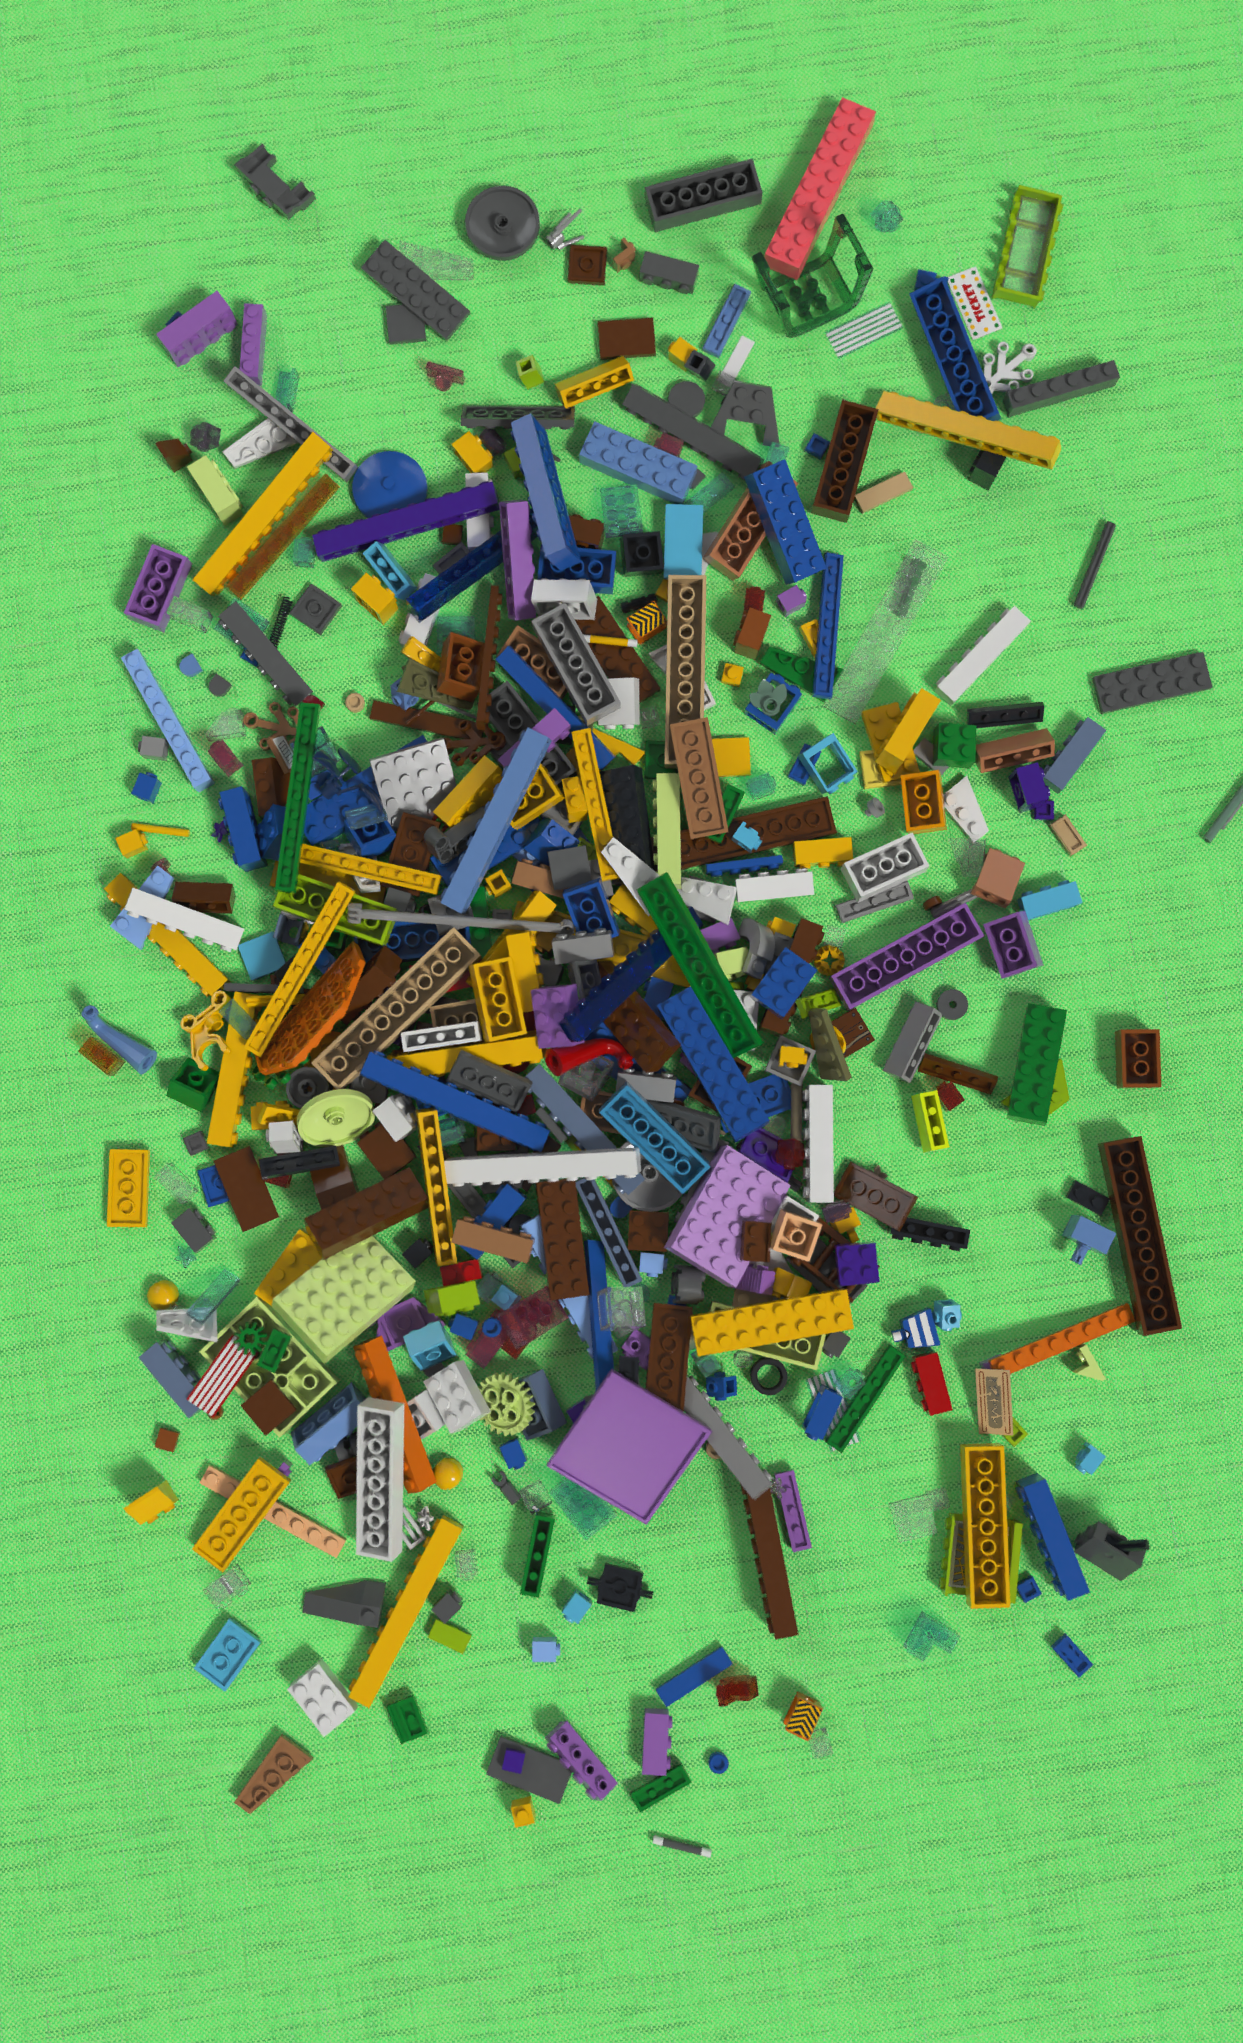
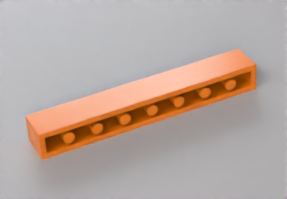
M381 1335L369 1338L353 1346L355 1357L360 1364L362 1375L366 1380L369 1394L372 1398L404 1403L403 1483L408 1494L421 1492L437 1482L383 1337Z

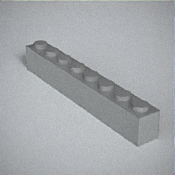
M236 366L233 367L224 379V382L300 445L305 442L312 432L318 435L333 449L331 452L333 454L328 462L323 463L343 480L348 482L358 469L355 463Z
M687 1375L684 1411L689 1416L712 1429V1433L707 1438V1441L752 1499L756 1500L773 1486L770 1481L773 1479L766 1469L761 1470L758 1466L760 1463L754 1453L750 1455L746 1451L747 1444L741 1437L738 1439L733 1434L735 1429L729 1422L724 1423L721 1419L723 1416L717 1406L713 1408L710 1405L709 1401L711 1399L704 1390L700 1392L696 1387L699 1385L692 1375L690 1377Z

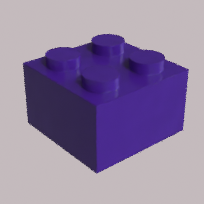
M1038 762L1016 768L1008 777L1019 813L1035 809L1036 807H1042L1049 799L1050 790L1048 785L1044 783V771L1042 767H1039Z
M874 1241L834 1245L838 1284L840 1286L880 1282L876 1243Z

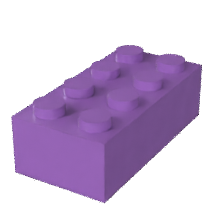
M215 291L156 335L166 353L175 365L180 367L187 364L196 354H201L207 346L216 343L225 333L233 331L238 324L230 306L220 293Z
M154 544L151 545L124 611L129 620L160 632H165L192 566L188 557Z

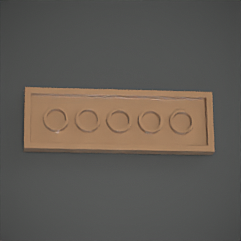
M708 717L670 724L690 839L728 832Z

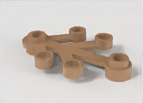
M272 702L269 705V710L276 716L280 724L261 720L252 712L245 714L243 717V723L249 729L260 727L276 731L270 737L260 740L259 745L265 751L269 750L270 747L269 745L263 747L262 744L271 737L284 734L285 737L288 735L296 736L297 728L290 727L281 711L280 704L277 702ZM275 705H277V706H278V710H277V711H273V710H272V707L275 706ZM292 706L287 710V714L291 719H294L297 725L299 710ZM292 710L297 711L296 715L294 716L290 715V712ZM255 719V723L250 725L249 721ZM295 737L288 741L291 748L294 747Z

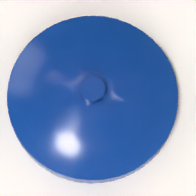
M384 451L370 456L359 466L353 478L352 492L358 509L368 519L374 514H385L394 508L402 509L411 503L425 502L428 495V485L422 468L413 458L396 451Z

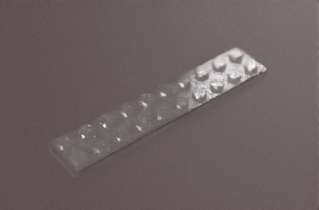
M917 539L914 540L835 682L832 698L825 700L824 708L856 725L949 556Z

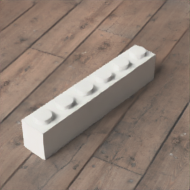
M1014 606L1011 610L1007 608L1000 615L1001 620L998 623L993 622L987 629L989 633L985 637L981 635L974 644L976 646L972 651L968 649L961 656L963 660L959 664L955 662L950 667V674L947 677L943 675L936 682L937 688L935 692L950 706L1029 625L1031 620L1017 607Z
M135 888L131 889L124 910L128 911L127 915L137 919L139 915L146 917V922L154 925L160 922L165 924V929L173 932L179 929L184 931V936L192 939L195 936L201 937V942L211 946L213 943L220 944V949L231 952L232 949L237 950L244 932V928Z

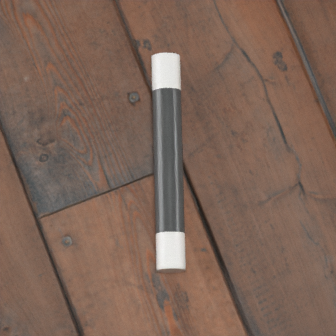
M656 1835L653 1836L652 1844L711 1857L712 1849Z

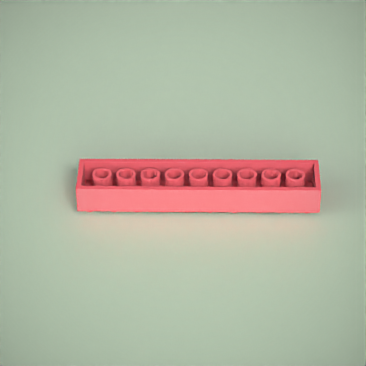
M842 97L765 252V267L798 280L874 125L876 111Z

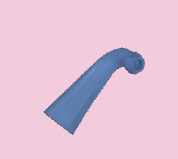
M89 1005L83 1009L81 1014L89 1027L140 1075L146 1073L152 1067L157 1058L155 1050L106 1023L98 1016L99 1011L96 1007Z

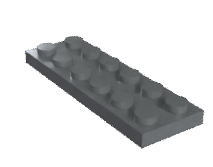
M385 239L361 267L365 274L446 342L471 314L469 309Z
M463 405L461 426H466V428L484 426L488 429L503 426L505 429H512L511 422L531 413L545 429H551L552 427L570 429L574 427L575 406L565 409L564 406Z
M1204 652L1102 674L1092 678L1101 714L1213 688Z

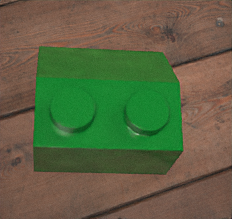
M188 1057L170 1079L166 1096L202 1112L217 1087L220 1072L210 1067L207 1071H202L198 1068L197 1063Z

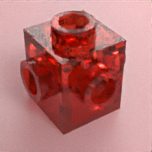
M795 1138L778 1140L775 1153L776 1163L788 1170L803 1166V1159L805 1158L804 1144Z

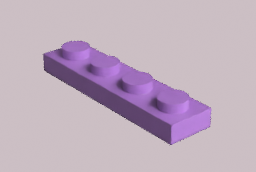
M794 1470L775 1473L792 1552L811 1549V1541Z

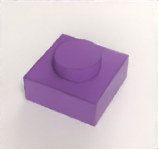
M287 1459L278 1470L288 1477L292 1472L289 1468L293 1464Z

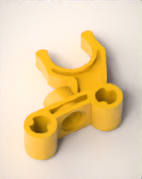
M216 991L211 997L212 1004L196 1017L191 1014L185 1015L180 1022L181 1028L190 1034L191 1056L202 1071H207L209 1068L202 1059L203 1052L207 1046L219 1044L220 1050L225 1054L231 1051L224 1038L217 1034H212V1032L219 1030L224 1025L222 1018L231 1012L233 998L224 991Z

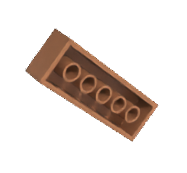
M767 461L758 470L770 466L772 463ZM748 487L702 558L731 580L741 576L766 536Z

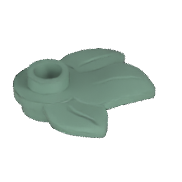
M763 679L758 686V693L749 694L750 702L754 707L762 709L765 715L774 716L779 712L780 704L786 700L787 689L785 684L778 685L774 689L768 681ZM772 704L774 709L769 710L767 705Z

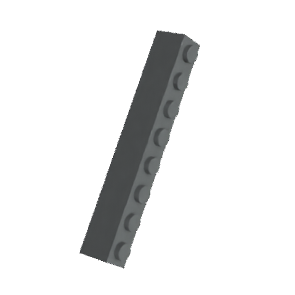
M632 384L622 404L627 407V412L643 416L642 420L650 425L652 423L658 425V430L665 434L670 432L675 435L674 439L680 443H684V441L689 443L692 450L698 453L700 451L706 453L707 459L723 463L722 467L730 472L732 470L738 472V477L745 480L744 476L758 471L765 460L763 457L638 384Z

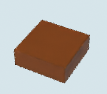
M161 1427L155 1447L175 1452L180 1432Z

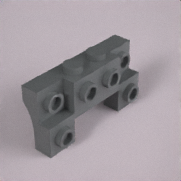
M262 143L251 154L241 158L235 164V168L250 183L249 188L256 196L259 194L263 198L262 200L267 207H273L290 220L300 209L304 211L316 200L315 193L308 191L302 181L290 190V187L270 169L277 160L273 153L270 154Z

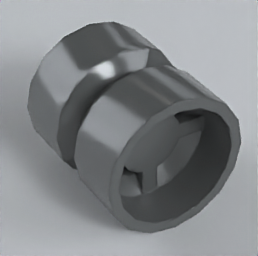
M357 1432L350 1434L349 1438L345 1436L335 1447L339 1462L357 1456Z

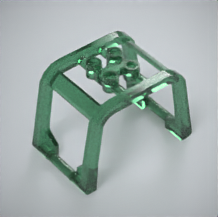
M844 214L835 217L825 252L818 258L805 264L799 278L803 276L807 283L806 291L803 294L801 288L795 285V279L782 274L771 279L769 275L770 267L762 252L752 256L758 284L761 290L767 293L781 320L783 331L788 338L801 336L853 310L859 304L874 269ZM846 235L857 253L854 262L858 278L852 294L833 260L841 238H845ZM821 267H824L843 302L841 306L829 310L826 304L827 297L821 293L818 287V280L812 278L810 274ZM787 284L790 290V300L795 302L798 307V315L806 320V322L795 327L791 324L790 305L783 291L777 290V288ZM815 300V308L823 313L815 318L810 313V303Z

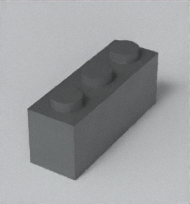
M645 251L640 268L639 281L647 285H658L667 290H678L682 294H693L699 274V265Z

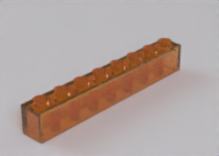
M323 474L224 588L238 601L242 600L340 486L327 474Z

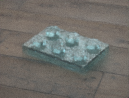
M637 485L600 489L605 537L612 538L620 537L622 534L643 533Z

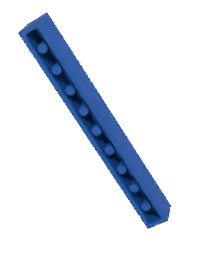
M374 1050L373 1053H368L359 1075L535 1152H542L550 1130L546 1129L545 1124L538 1121L534 1124L528 1121L529 1117L519 1113L517 1116L511 1114V1109L500 1106V1108L495 1107L493 1102L486 1098L479 1100L475 1098L476 1094L465 1090L463 1093L457 1090V1086L447 1082L445 1085L438 1082L439 1078L429 1074L427 1077L420 1074L421 1070L415 1067L406 1068L402 1066L403 1062L393 1058L390 1061L384 1058L385 1054Z

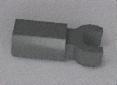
M501 1470L499 1473L502 1475V1480L498 1481L493 1476L491 1478L492 1482L501 1487L500 1491L509 1503L513 1505L522 1496L513 1484L506 1480V1473Z

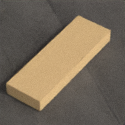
M903 472L856 494L854 499L863 514L913 490V486L906 472Z

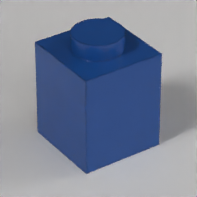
M146 772V775L139 773L131 794L136 798L154 804L162 783L157 779L158 776Z
M458 1312L456 1316L452 1315L448 1326L451 1327L449 1332L472 1340L479 1320Z
M519 1437L500 1445V1450L508 1469L514 1468V1470L525 1466L524 1462L528 1458Z

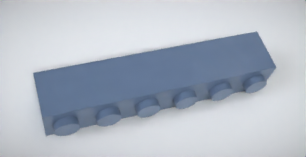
M584 1178L575 1182L577 1190L624 1289L641 1282L643 1279L596 1180H586Z

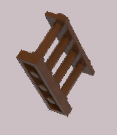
M819 1217L817 1221L822 1224L818 1238L825 1235L830 1239L828 1241L829 1245L813 1265L793 1256H790V1261L798 1267L801 1265L830 1290L840 1289L834 1284L838 1278L836 1267L828 1278L818 1270L835 1250L834 1245L851 1242ZM856 1285L845 1286V1289H847L849 1303H852L854 1301L849 1296V1294L852 1292Z

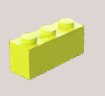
M938 1091L911 1096L923 1153L949 1148Z

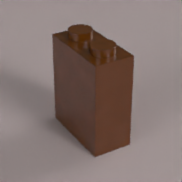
M379 1121L374 1126L375 1130L371 1133L367 1131L359 1137L360 1141L357 1144L382 1178L386 1179L417 1158V1155L404 1138L395 1142Z

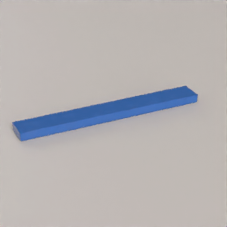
M828 552L824 554V562L827 568L822 572L812 697L831 699L833 695L844 555Z
M510 645L495 659L547 714L555 708L571 726L568 736L572 741L573 731L588 728ZM591 731L598 768L603 770L616 756Z
M586 1240L584 1241L589 1289L588 1301L595 1389L597 1391L610 1370H614L604 1244L602 1241Z

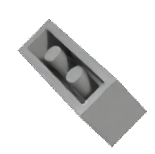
M606 928L596 929L593 933L578 931L575 935L570 936L567 933L556 935L552 940L555 965L614 956L611 930L606 931Z
M632 1067L626 1070L623 1068L618 1071L616 1091L628 1081L647 1100L673 1103L677 1076L665 1071L659 1074L654 1072L645 1073L643 1069L642 1071H635Z

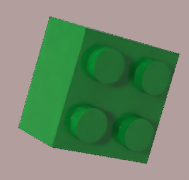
M939 722L933 729L932 765L970 769L976 759L977 726Z

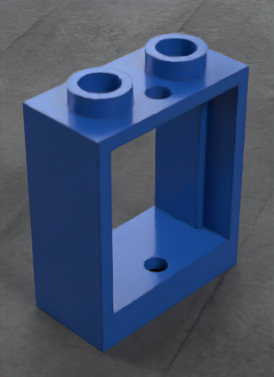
M770 673L766 681L772 682L776 686L785 684L787 693L794 698L778 721L765 715L758 708L754 707L751 702L746 707L744 714L775 735L800 700L802 693H800V689L795 685H789L784 682L785 679L779 674L774 675Z
M821 1384L802 1425L806 1436L815 1441L817 1439H824L843 1399L838 1391Z

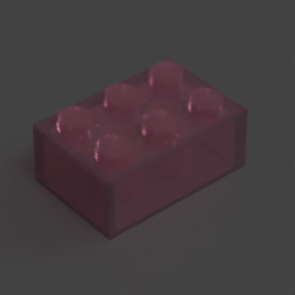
M548 1285L497 1315L516 1349L530 1343L568 1319L559 1300H549Z

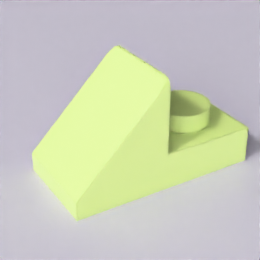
M1086 1344L1076 1346L1075 1348L1078 1351L1076 1356L1081 1363L1085 1364L1072 1372L1100 1381L1106 1380Z

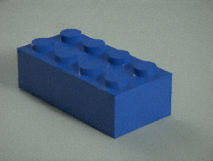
M541 544L537 580L543 578L549 580L586 579L590 580L594 593L613 595L616 551L578 548L581 562L560 571L555 565L551 564L548 558H544L541 552V547H543Z
M242 786L219 792L221 798L218 799L221 810L224 809L225 812L223 821L225 827L229 828L230 835H228V841L230 846L234 847L235 853L232 856L235 865L238 864L239 868L245 872L267 867L266 858H262L261 849H259V836L256 833L257 822L250 794Z

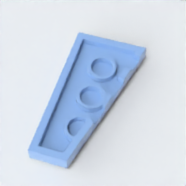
M157 865L139 890L165 899L174 877ZM123 909L110 927L142 950L146 937L152 929V924L146 922V917L139 915L137 919L127 915L128 911Z

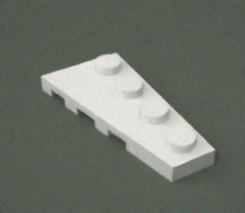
M267 418L225 449L223 454L236 469L298 444V442Z

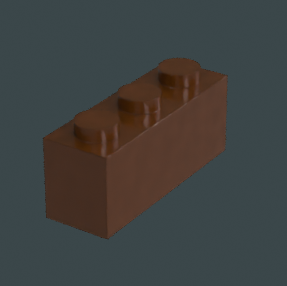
M175 882L172 902L201 913L232 914L235 891L233 884Z

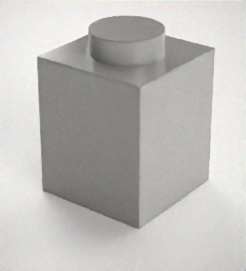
M142 736V741H139L138 744L140 755L144 759L167 761L168 741L165 738Z

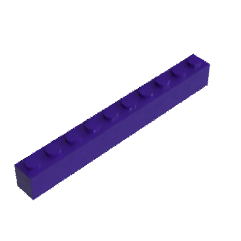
M485 481L480 483L479 486L465 487L455 493L448 492L439 498H428L425 502L411 503L402 509L394 508L385 514H374L371 518L365 520L357 519L348 525L341 524L331 530H320L317 534L312 535L318 558L325 562L366 550L376 541L386 544L500 510L499 498L494 483Z

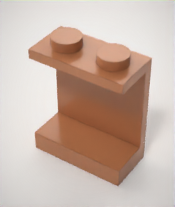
M990 848L983 858L985 859L970 894L1006 909L1013 898L1025 862L1020 861L1017 857L1003 854L998 849Z

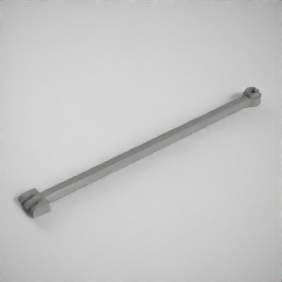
M361 903L348 904L347 921L361 924V919L555 932L560 934L567 933L568 936L574 934V924L569 919H564L560 923L371 910L362 909Z

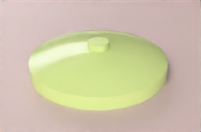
M337 1089L319 1094L309 1100L297 1115L296 1123L299 1135L307 1143L318 1147L340 1146L353 1142L372 1126L375 1119L373 1104L368 1096L351 1089Z

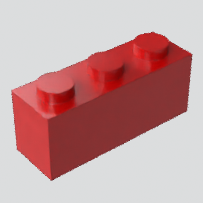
M931 1351L912 1356L913 1362H910L913 1373L917 1374L918 1381H915L918 1393H922L923 1400H920L923 1412L926 1411L928 1415L932 1416L953 1410L938 1352Z

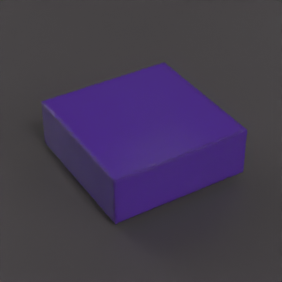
M1047 800L1042 807H1036L1034 809V820H1054V801Z
M506 1748L502 1770L521 1774L526 1752Z

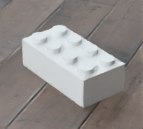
M910 833L845 862L841 871L858 903L925 873L929 868V864L913 833Z

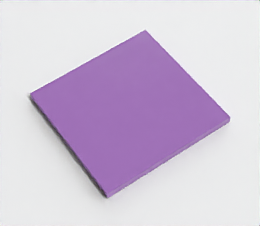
M611 1369L548 1460L547 1467L647 1525L712 1433V1429Z

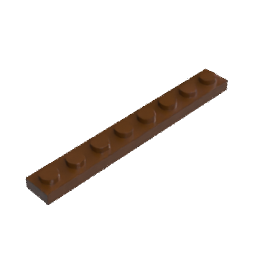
M491 585L476 720L477 730H485L486 723L490 721V712L487 711V708L491 706L492 694H489V689H493L494 677H491V672H495L493 655H497V643L494 642L495 638L499 637V627H496V624L500 622L501 610H498V605H502L503 595L499 593V586Z

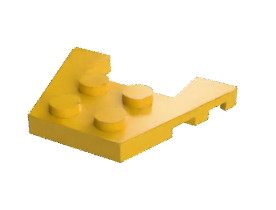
M593 728V733L615 756L621 754L631 765H636L645 755L643 750ZM573 746L566 754V757L577 770L576 776H580L575 747Z

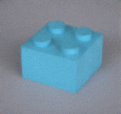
M440 1321L430 1322L425 1327L419 1330H412L403 1336L409 1356L421 1371L457 1355L451 1337Z

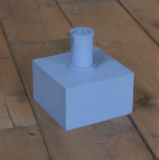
M1071 1215L1062 1234L1063 1237L1077 1244L1070 1260L1079 1265H1082L1088 1250L1107 1254L1116 1235L1115 1232L1078 1215Z

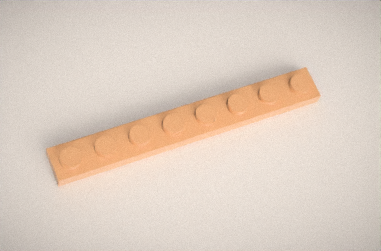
M212 1465L208 1466L200 1481V1484L227 1499L230 1498L241 1483L240 1480ZM278 1501L274 1503L264 1517L269 1522L335 1558L338 1557L347 1540Z

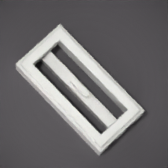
M404 1505L403 1513L420 1536L418 1539L403 1517V1525L415 1542L411 1543L404 1531L402 1539L411 1550L425 1540L427 1536Z

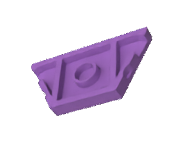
M412 1297L394 1305L377 1320V1336L382 1335L387 1351H390L405 1344L403 1336L412 1330H419L430 1322L440 1321L443 1326H446V1324L438 1316H435L434 1313H428L427 1307L418 1299Z

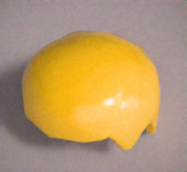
M167 1280L154 1283L146 1295L148 1304L154 1310H167L178 1302L179 1291L177 1286Z
M444 1458L438 1462L433 1469L437 1481L435 1485L442 1490H450L456 1487L463 1478L461 1463L454 1458Z

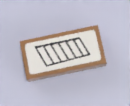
M281 734L269 738L267 743L284 774L290 773L293 750L285 735Z

